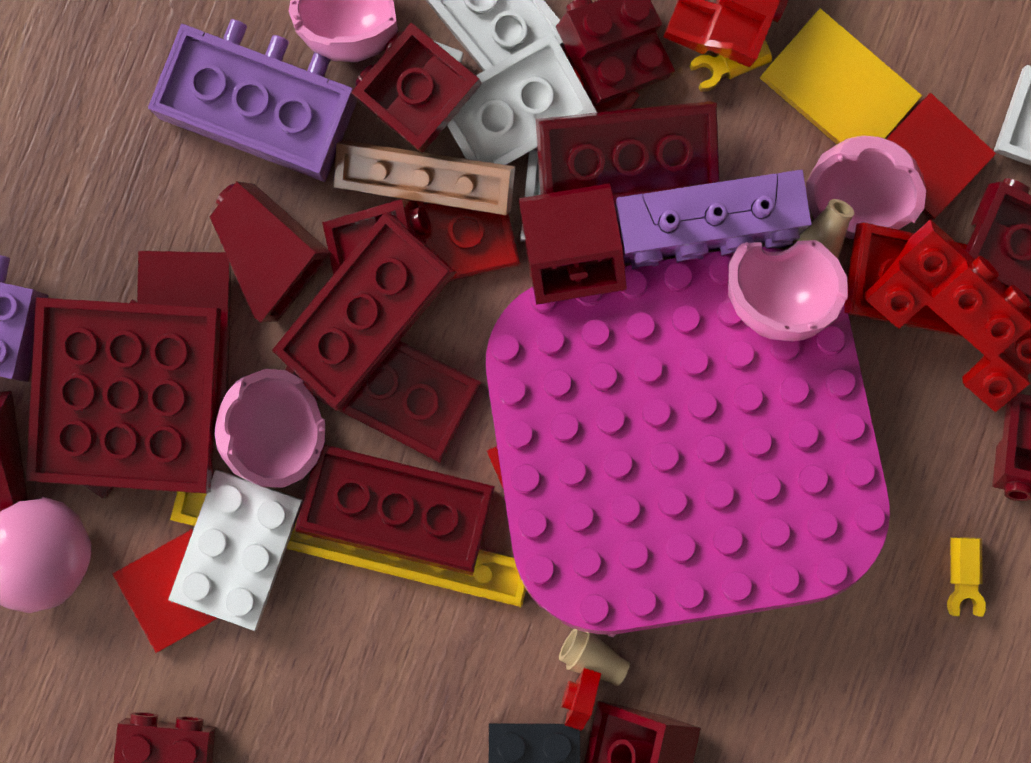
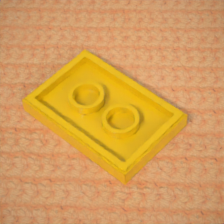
M821 8L760 77L764 83L835 144H839L848 138L862 135L885 139L922 96Z

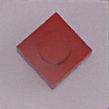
M583 668L576 682L568 681L561 708L568 709L565 726L583 730L592 715L601 673Z

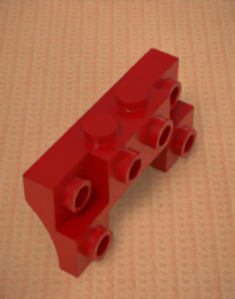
M678 0L663 37L704 55L710 50L750 68L759 56L772 21L778 22L788 0H716L715 3L705 0Z
M930 219L909 238L905 247L889 269L865 292L866 301L898 329L925 305L930 307L984 355L962 376V380L966 388L996 413L1030 384L1028 374L1031 373V308H1029L1031 302L1015 285L1012 284L1007 288L997 279L999 276L998 272L988 260L982 256H978L976 259L973 258Z

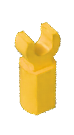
M764 40L759 56L750 68L719 54L717 57L700 55L690 63L689 67L691 71L700 67H706L711 71L712 77L700 83L698 87L700 92H708L718 85L722 77L726 76L728 79H732L772 62V55L766 40Z
M950 538V583L955 584V591L949 596L947 609L952 616H960V603L966 598L971 599L973 602V615L983 617L985 614L986 602L978 592V585L983 584L982 538Z

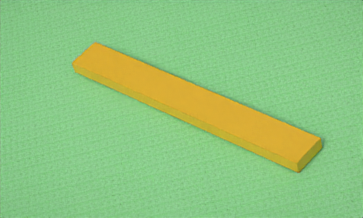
M177 492L170 520L195 526L206 494ZM296 523L286 548L522 607L526 588L518 573L514 557L479 549L474 574L471 576L296 533Z

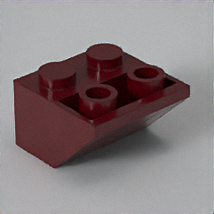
M610 183L519 198L530 277L536 305L627 290L623 249Z

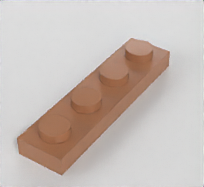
M346 140L336 143L334 188L507 215L511 211L515 174L514 166L424 152L422 154L417 151Z

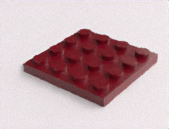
M36 297L26 481L205 494L211 492L221 309Z

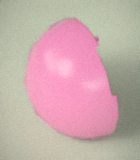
M290 0L288 12L297 35L313 52L333 61L359 62L378 55L398 32L393 0Z
M862 135L848 138L820 156L807 180L806 193L809 209L815 219L832 199H839L849 204L854 210V216L849 223L845 237L854 239L857 223L865 222L897 230L910 222L914 224L925 208L926 187L923 174L917 162L906 149L893 141L881 137Z
M816 240L797 241L791 248L780 252L763 250L761 242H746L738 246L729 262L728 296L737 315L759 335L772 340L799 341L816 335L832 325L837 319L848 298L847 276L838 258Z
M263 369L237 380L228 390L217 414L215 439L219 454L235 475L261 487L284 488L302 480L316 465L325 443V419H322L316 399L302 383L303 380L286 370Z
M45 497L36 500L20 501L0 511V605L25 613L38 612L59 606L74 593L88 569L91 558V541L79 515L63 502Z

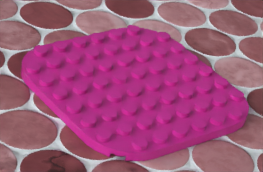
M762 247L763 250L768 252L784 251L777 248L766 249V247ZM721 251L703 254V259H689L678 263L676 258L658 261V266H643L638 269H632V265L625 266L627 290L536 305L533 287L515 298L502 312L491 332L486 351V375L513 555L520 578L533 600L550 615L571 628L588 633L610 635L812 604L835 597L856 584L873 565L881 552L889 527L890 504L848 314L844 313L845 304L832 325L810 338L799 341H782L763 337L741 320L728 296L729 262L734 253L721 256Z

